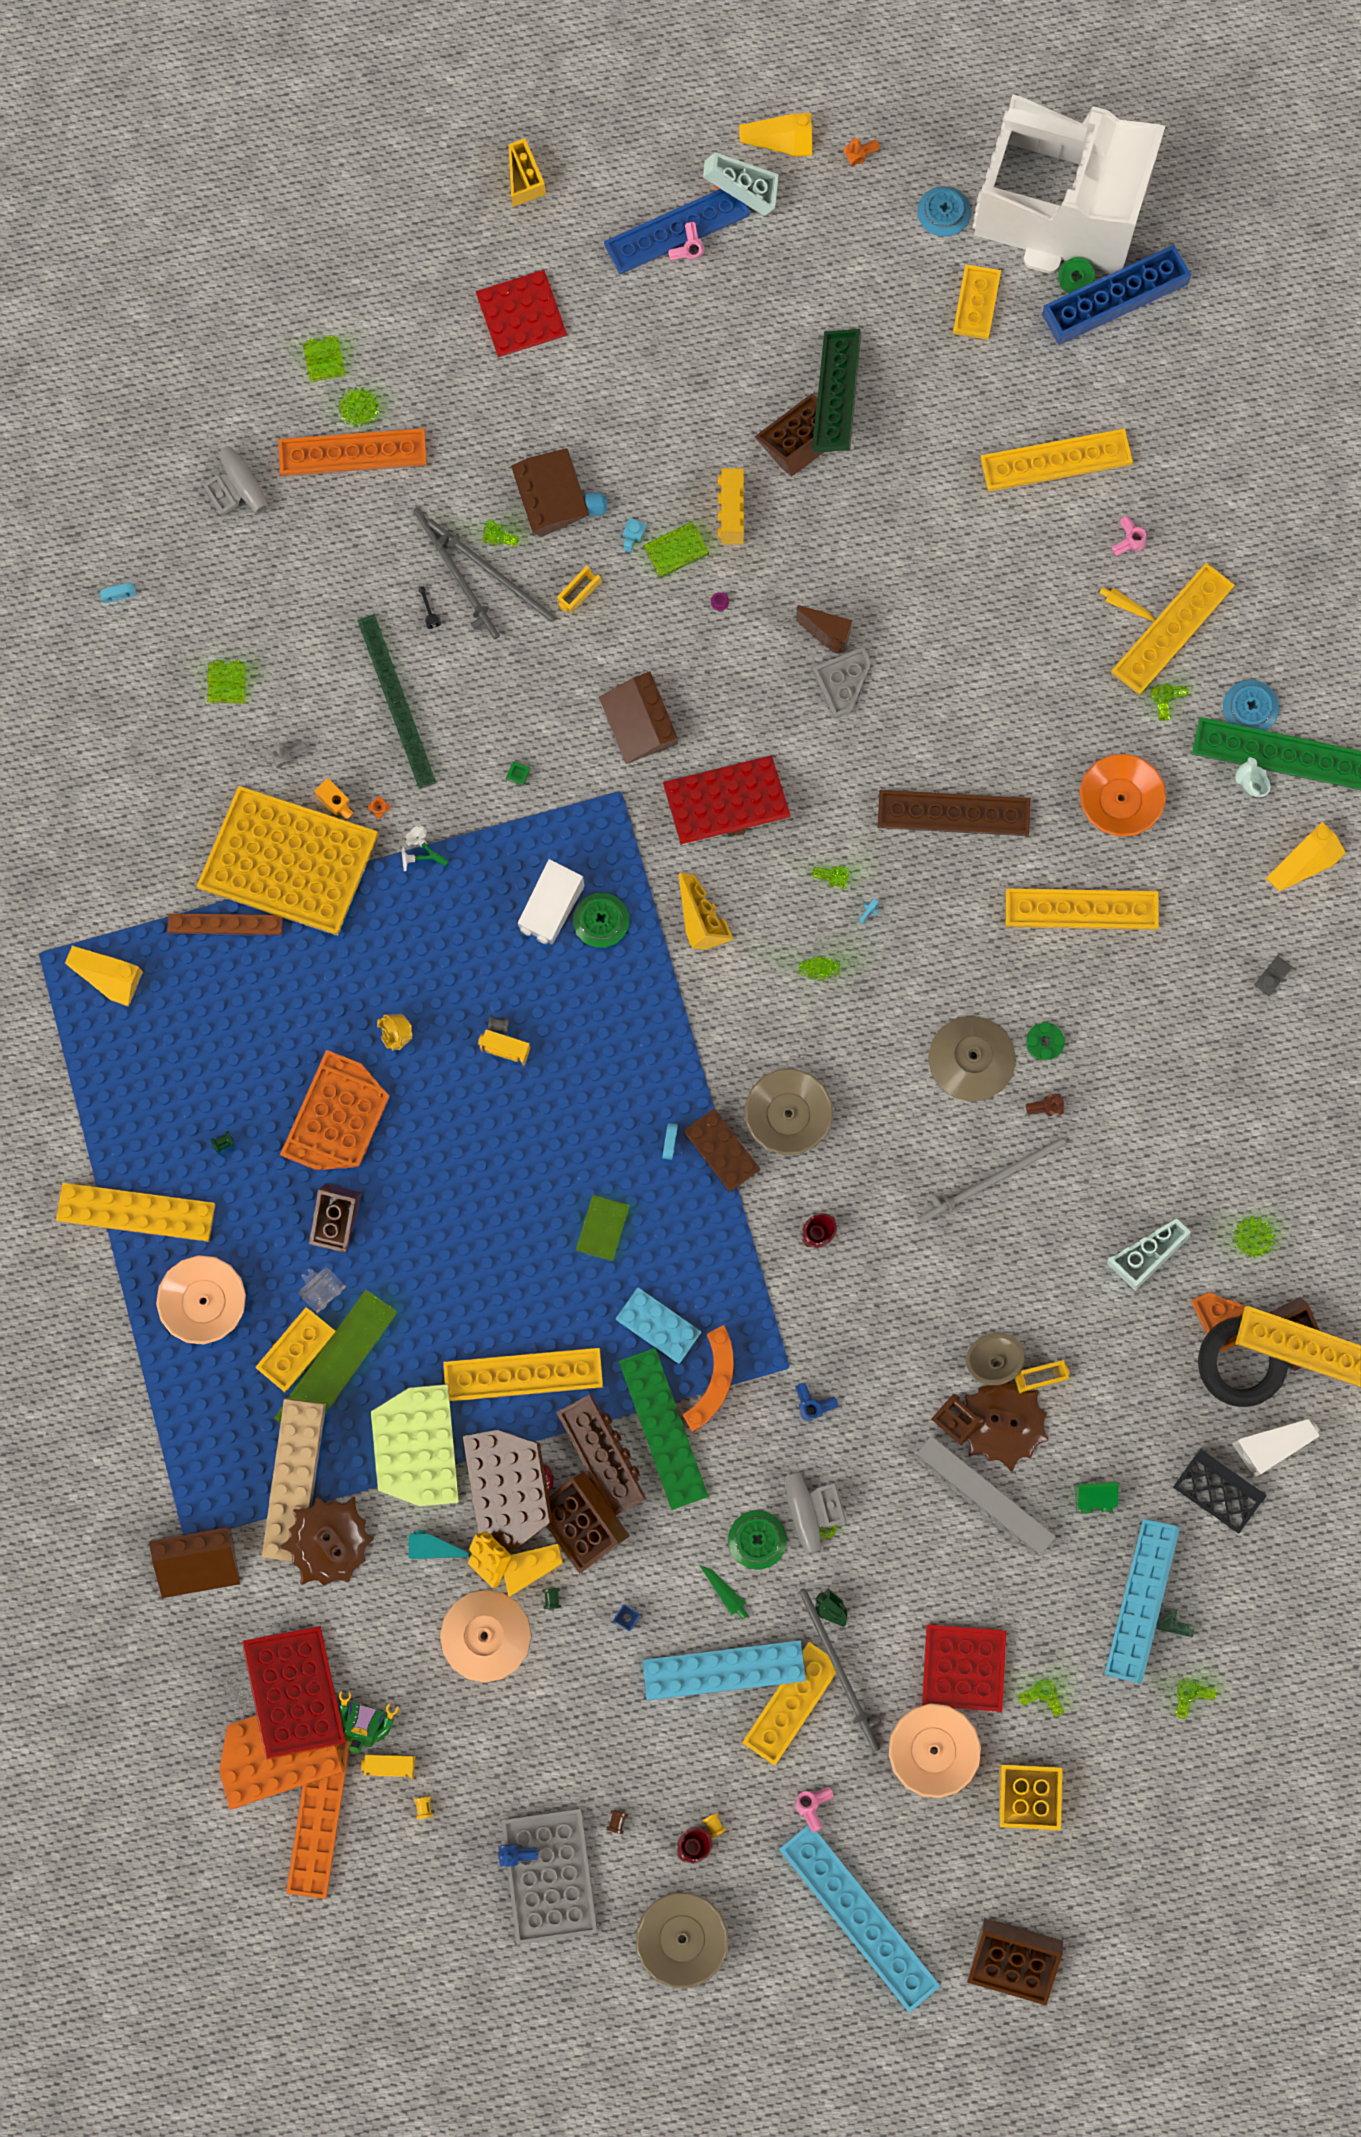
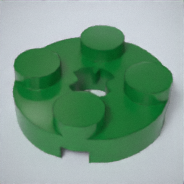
M1074 257L1065 261L1058 272L1060 287L1068 294L1093 283L1095 280V271L1086 259ZM1074 271H1078V274L1081 275V280L1078 279V282L1071 278V274H1075Z
M1042 1022L1033 1026L1026 1038L1027 1050L1030 1055L1042 1061L1057 1058L1061 1054L1065 1043L1062 1031L1056 1025L1048 1022ZM1042 1037L1050 1039L1049 1046L1045 1045L1044 1047L1041 1045Z

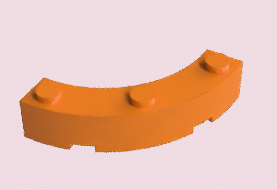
M724 1325L707 1334L714 1358L713 1374L709 1387L701 1400L683 1414L692 1434L707 1424L724 1403L731 1386L734 1365L733 1350Z

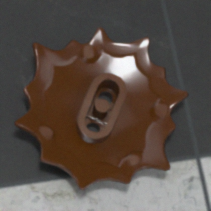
M1007 1382L1001 1385L979 1387L976 1395L966 1394V1406L975 1414L981 1415L984 1418L983 1423L967 1439L970 1444L968 1455L971 1457L976 1454H984L988 1461L999 1460L1010 1471L1014 1470L1015 1464L1020 1458H1031L1034 1448L1038 1444L1048 1441L1044 1431V1420L1047 1412L1039 1408L1037 1404L1039 1391L1019 1393L1016 1383ZM963 1413L958 1416L967 1425L972 1422ZM996 1415L998 1421L992 1422L991 1416ZM1011 1420L1017 1421L1016 1427L1011 1426Z
M317 1497L312 1507L293 1509L295 1524L288 1529L290 1537L285 1543L280 1545V1548L292 1554V1564L297 1566L301 1573L300 1584L303 1585L313 1580L319 1581L323 1586L338 1580L348 1583L353 1571L366 1561L364 1556L365 1548L374 1540V1536L365 1532L366 1520L360 1517L357 1512L356 1498L352 1497L346 1503L341 1504L336 1500H333L331 1503H325L320 1497ZM328 1533L329 1537L323 1539V1535Z

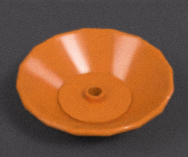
M1127 753L1108 755L1096 761L1084 774L1079 789L1081 808L1089 822L1102 832L1117 837L1136 836L1150 829L1161 817L1166 802L1165 785L1156 768L1143 758ZM1118 797H1123L1124 801H1119Z

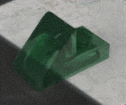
M1178 1609L1172 1610L1157 1621V1630L1193 1637L1194 1629L1189 1628L1190 1624L1178 1622L1177 1626L1175 1625Z

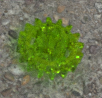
M354 387L353 392L348 389V395L342 394L343 400H339L340 407L338 409L341 413V418L345 419L347 424L352 422L353 427L357 423H359L360 427H363L364 422L369 425V419L375 420L374 414H378L377 407L379 405L378 401H376V396L372 395L370 390L365 392L364 387L360 391H358L357 387Z
M817 956L799 963V974L807 976L808 979L824 981L825 979H831V976L836 977L840 975V963L837 961L832 962L830 958Z
M1251 1216L1249 1222L1244 1218L1242 1220L1243 1225L1241 1223L1236 1225L1239 1230H1233V1233L1237 1236L1232 1238V1241H1237L1234 1248L1240 1247V1255L1245 1252L1246 1258L1253 1255V1258L1257 1259L1258 1254L1264 1257L1265 1251L1271 1252L1269 1246L1275 1245V1242L1271 1241V1239L1275 1238L1276 1235L1270 1233L1274 1228L1267 1227L1268 1221L1262 1223L1261 1217L1255 1221L1254 1216ZM1248 1226L1247 1234H1242L1243 1229ZM1254 1233V1236H1255V1237H1261V1238H1258V1239L1254 1242V1239H1250V1238H1248V1237H1250V1236ZM1266 1241L1264 1247L1259 1249L1260 1243ZM1243 1243L1249 1245L1250 1249H1248Z

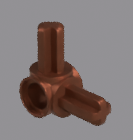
M1047 1095L1043 1098V1101L1027 1103V1114L1045 1112L1049 1117L1052 1114H1064L1062 1095Z

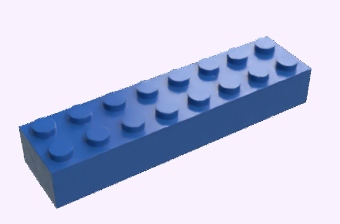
M1172 245L1044 305L1042 316L1058 345H1061L1188 285L1191 273L1175 245Z

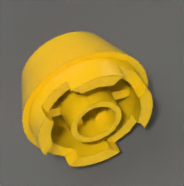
M385 1014L383 1018L378 1019L377 1027L382 1028L383 1036L380 1037L387 1049L391 1048L392 1051L400 1050L412 1039L411 1024L403 1014Z

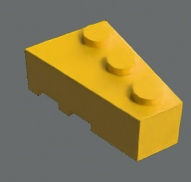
M526 139L508 144L512 206L515 207L546 195L545 183Z
M559 1544L512 1555L504 1572L508 1597L514 1596L563 1565Z

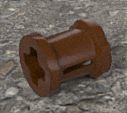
M611 1810L612 1817L606 1830L623 1835L624 1831L622 1829L625 1818H628L629 1814Z

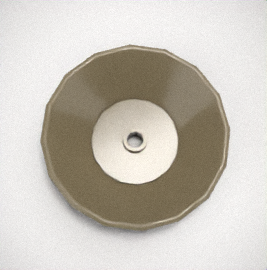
M977 1016L956 1018L942 1026L931 1042L928 1055L931 1074L939 1087L952 1097L969 1102L986 1100L1003 1091L1013 1077L1016 1064L1014 1045L1005 1030L990 1019ZM975 1053L977 1057L972 1059L970 1054Z
M778 1069L761 1077L750 1089L745 1103L746 1124L753 1138L765 1149L781 1155L801 1154L816 1147L827 1135L833 1119L832 1100L825 1086L812 1074L798 1069ZM787 1111H790L792 1113V1116L786 1117L785 1113Z
M691 1892L670 1893L655 1900L642 1914L636 1930V1951L643 1968L656 1981L672 1988H693L709 1981L722 1967L728 1951V1929L721 1913L708 1899ZM680 1935H684L686 1937V1941L681 1943L678 1940V1937Z

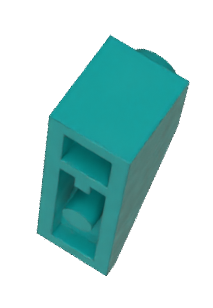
M415 1530L413 1534H408L409 1559L470 1557V1553L430 1534H425V1530Z

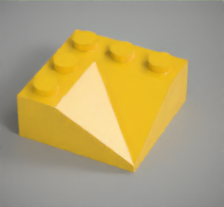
M999 1764L1000 1827L1061 1830L1062 1768Z

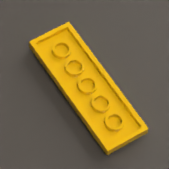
M810 1642L807 1643L802 1651L806 1681L781 1684L742 1741L744 1745L774 1766L836 1674L828 1654Z

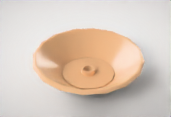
M197 1255L181 1260L167 1271L158 1288L156 1305L160 1320L171 1335L186 1343L207 1344L221 1340L235 1329L244 1313L246 1294L242 1279L231 1265L216 1257ZM202 1298H206L207 1300L206 1304L201 1305L200 1303Z
M482 1590L468 1593L452 1605L444 1617L440 1639L443 1654L455 1671L467 1679L485 1683L501 1680L518 1669L528 1654L531 1632L528 1618L516 1601L504 1593ZM483 1632H486L488 1634V1638L486 1640H483L481 1638V1634Z
M930 1703L913 1708L899 1719L890 1736L889 1758L893 1772L906 1788L920 1796L942 1798L956 1794L971 1782L979 1767L981 1745L976 1729L964 1714L950 1706ZM935 1746L937 1748L936 1754H931V1747Z

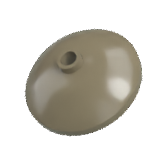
M991 1333L979 1338L971 1345L966 1356V1365L970 1375L978 1382L986 1385H1001L1011 1381L1021 1372L1025 1363V1353L1021 1343L1013 1336L1004 1333Z

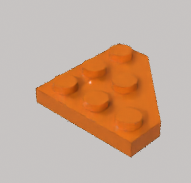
M1210 1292L1190 1301L1206 1334L1214 1326L1226 1319L1243 1316L1245 1309L1243 1304L1224 1299ZM1237 1335L1228 1339L1221 1347L1219 1353L1236 1346Z

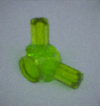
M493 519L485 522L482 537L484 543L487 544L489 542L493 546L499 545L500 542L513 547L518 545V536L504 532L503 527L495 523Z
M1162 684L1151 689L1150 696L1154 704H1157L1159 721H1168L1170 719L1168 702H1171L1173 698L1188 696L1189 690L1187 686L1173 687L1171 684ZM1160 690L1164 693L1163 697L1160 695Z
M834 866L832 870L820 867L813 868V878L829 881V885L833 888L837 886L841 887L842 890L846 889L850 874L848 868L844 866Z
M1049 1678L1041 1679L1033 1684V1688L1018 1695L1022 1706L1040 1699L1041 1701L1046 1700L1054 1717L1064 1713V1709L1056 1696L1058 1691L1055 1683ZM1043 1683L1050 1684L1052 1690L1049 1693L1041 1691L1040 1686Z
M1188 1678L1180 1679L1177 1683L1176 1697L1179 1700L1175 1714L1176 1717L1186 1719L1190 1701L1196 1700L1197 1697L1214 1701L1217 1690L1200 1686L1199 1682L1191 1681ZM1185 1685L1192 1686L1189 1693L1182 1692V1688Z

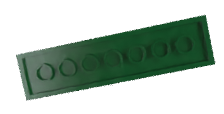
M860 329L824 331L812 446L814 453L849 451L851 448L861 343Z

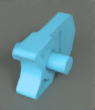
M874 898L870 904L864 903L863 907L867 910L860 918L859 923L863 924L871 913L875 916L879 913L876 910L879 903L878 900Z

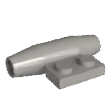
M230 446L220 450L218 455L226 474L216 475L204 483L203 486L221 515L224 516L238 507L242 499L256 514L266 511L268 504L265 496L246 463Z
M801 1473L785 1476L787 1501L799 1540L806 1554L821 1550L819 1526L830 1527L847 1522L837 1485L834 1483L816 1488L810 1494Z

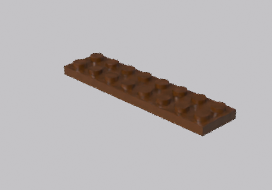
M879 790L877 828L1029 836L1031 798Z

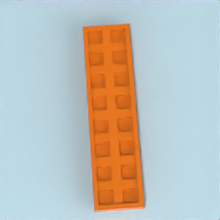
M346 1741L345 1744L337 1746L344 1772L302 1786L286 1890L287 1894L327 1899L351 1742Z

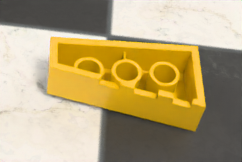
M721 468V475H718V486H721V492L718 493V504H721V510H718V521H721V527H718V539H721L722 545L744 544V468Z

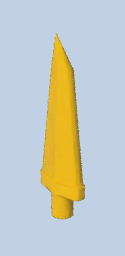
M1102 587L1099 593L1107 597L1105 602L1108 604L1110 603L1147 620L1155 621L1148 610L1119 592L1116 588L1113 587L1110 591Z

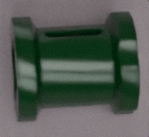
M226 1131L225 1135L216 1139H210L217 1154H220L222 1150L230 1146L235 1147L229 1131Z
M560 1588L542 1589V1592L545 1594L544 1609L561 1608L558 1596Z

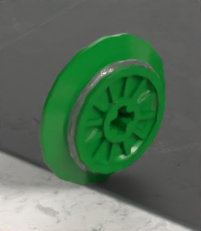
M595 893L585 897L577 905L573 914V926L577 936L585 944L595 948H607L617 944L625 936L629 927V914L626 906L618 897L608 893ZM598 916H601L602 918L605 917V918H604V921H605V922H604V923H601L600 921L597 922V921H598Z
M754 1510L744 1513L734 1521L729 1530L728 1544L730 1552L739 1564L748 1569L761 1570L769 1568L781 1559L786 1550L787 1536L784 1526L777 1517L767 1511ZM754 1535L762 1536L761 1541L763 1543L761 1545L759 1543L753 1544L754 1539L752 1537Z

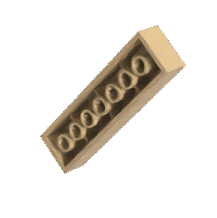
M294 1398L284 1399L263 1543V1558L292 1562V1554L287 1550L281 1549L280 1545L289 1539L288 1529L295 1524L293 1509L312 1507L326 1403Z

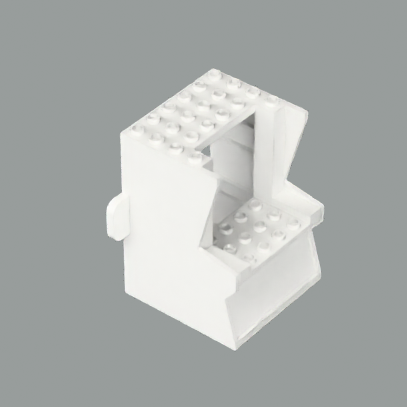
M1013 94L1009 111L1005 110L1001 134L998 136L996 149L991 158V165L987 170L985 184H983L977 198L972 227L975 229L974 235L1025 249L1024 264L1030 269L1048 274L1055 273L1059 269L1061 260L1067 261L1074 257L1084 258L1091 264L1093 269L1111 274L1123 269L1141 205L1152 176L1165 126L1120 120L1110 111L1094 106L1084 121L1080 123ZM1007 144L1079 164L1072 190H1067L1061 206L994 187L997 175L1002 167Z

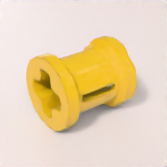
M431 1796L413 1799L417 1807L418 1815L416 1820L434 1816L430 1806Z
M718 1812L702 1820L706 1824L711 1838L727 1831L726 1828H723L718 1818Z

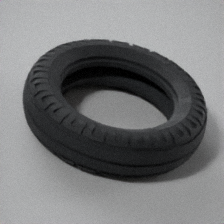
M1238 1316L1218 1323L1208 1332L1200 1346L1198 1369L1205 1387L1215 1398L1231 1406L1251 1407L1267 1401L1280 1389L1287 1375L1288 1362L1269 1356V1366L1266 1375L1258 1384L1251 1388L1235 1389L1226 1384L1219 1374L1217 1357L1223 1344L1228 1339L1238 1335L1242 1316Z

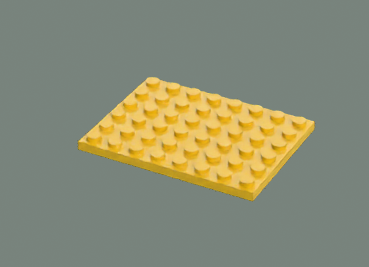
M238 786L196 887L199 890L338 936L379 833L378 831Z

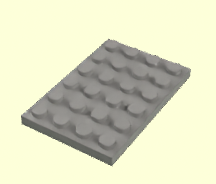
M582 1809L501 1820L504 1845L516 1844L518 1849L535 1847L538 1850L537 1860L519 1861L517 1866L507 1867L517 1945L598 1933Z

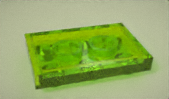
M693 521L643 545V549L660 579L709 555V551Z
M592 1195L576 1251L613 1262L630 1206Z

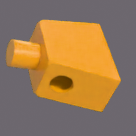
M329 778L314 791L315 798L336 817L341 814L348 820L355 813L348 806V797ZM339 800L341 803L336 805L333 801Z

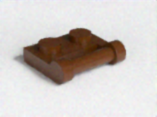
M953 1394L931 1420L962 1446L976 1428L983 1423L984 1418L981 1415L975 1414L959 1400L960 1397ZM955 1406L972 1422L967 1425L950 1409Z

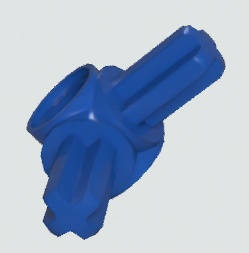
M800 1383L795 1386L801 1402L799 1404L800 1416L805 1421H813L816 1418L822 1417L824 1412L838 1407V1401L835 1397L819 1402L811 1398L806 1383ZM806 1407H812L815 1414H807Z
M516 1844L498 1846L499 1867L517 1866L519 1861L538 1859V1850L535 1847L518 1849Z

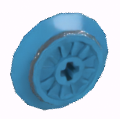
M936 187L931 189L921 197L918 204V219L921 225L929 233L937 236H952L960 233L967 226L971 217V206L967 197L952 187ZM943 207H947L946 212L942 211Z
M1244 680L1235 684L1226 693L1223 701V714L1227 722L1266 731L1275 723L1279 713V701L1275 692L1268 685L1257 680ZM1254 703V708L1249 710L1248 704Z

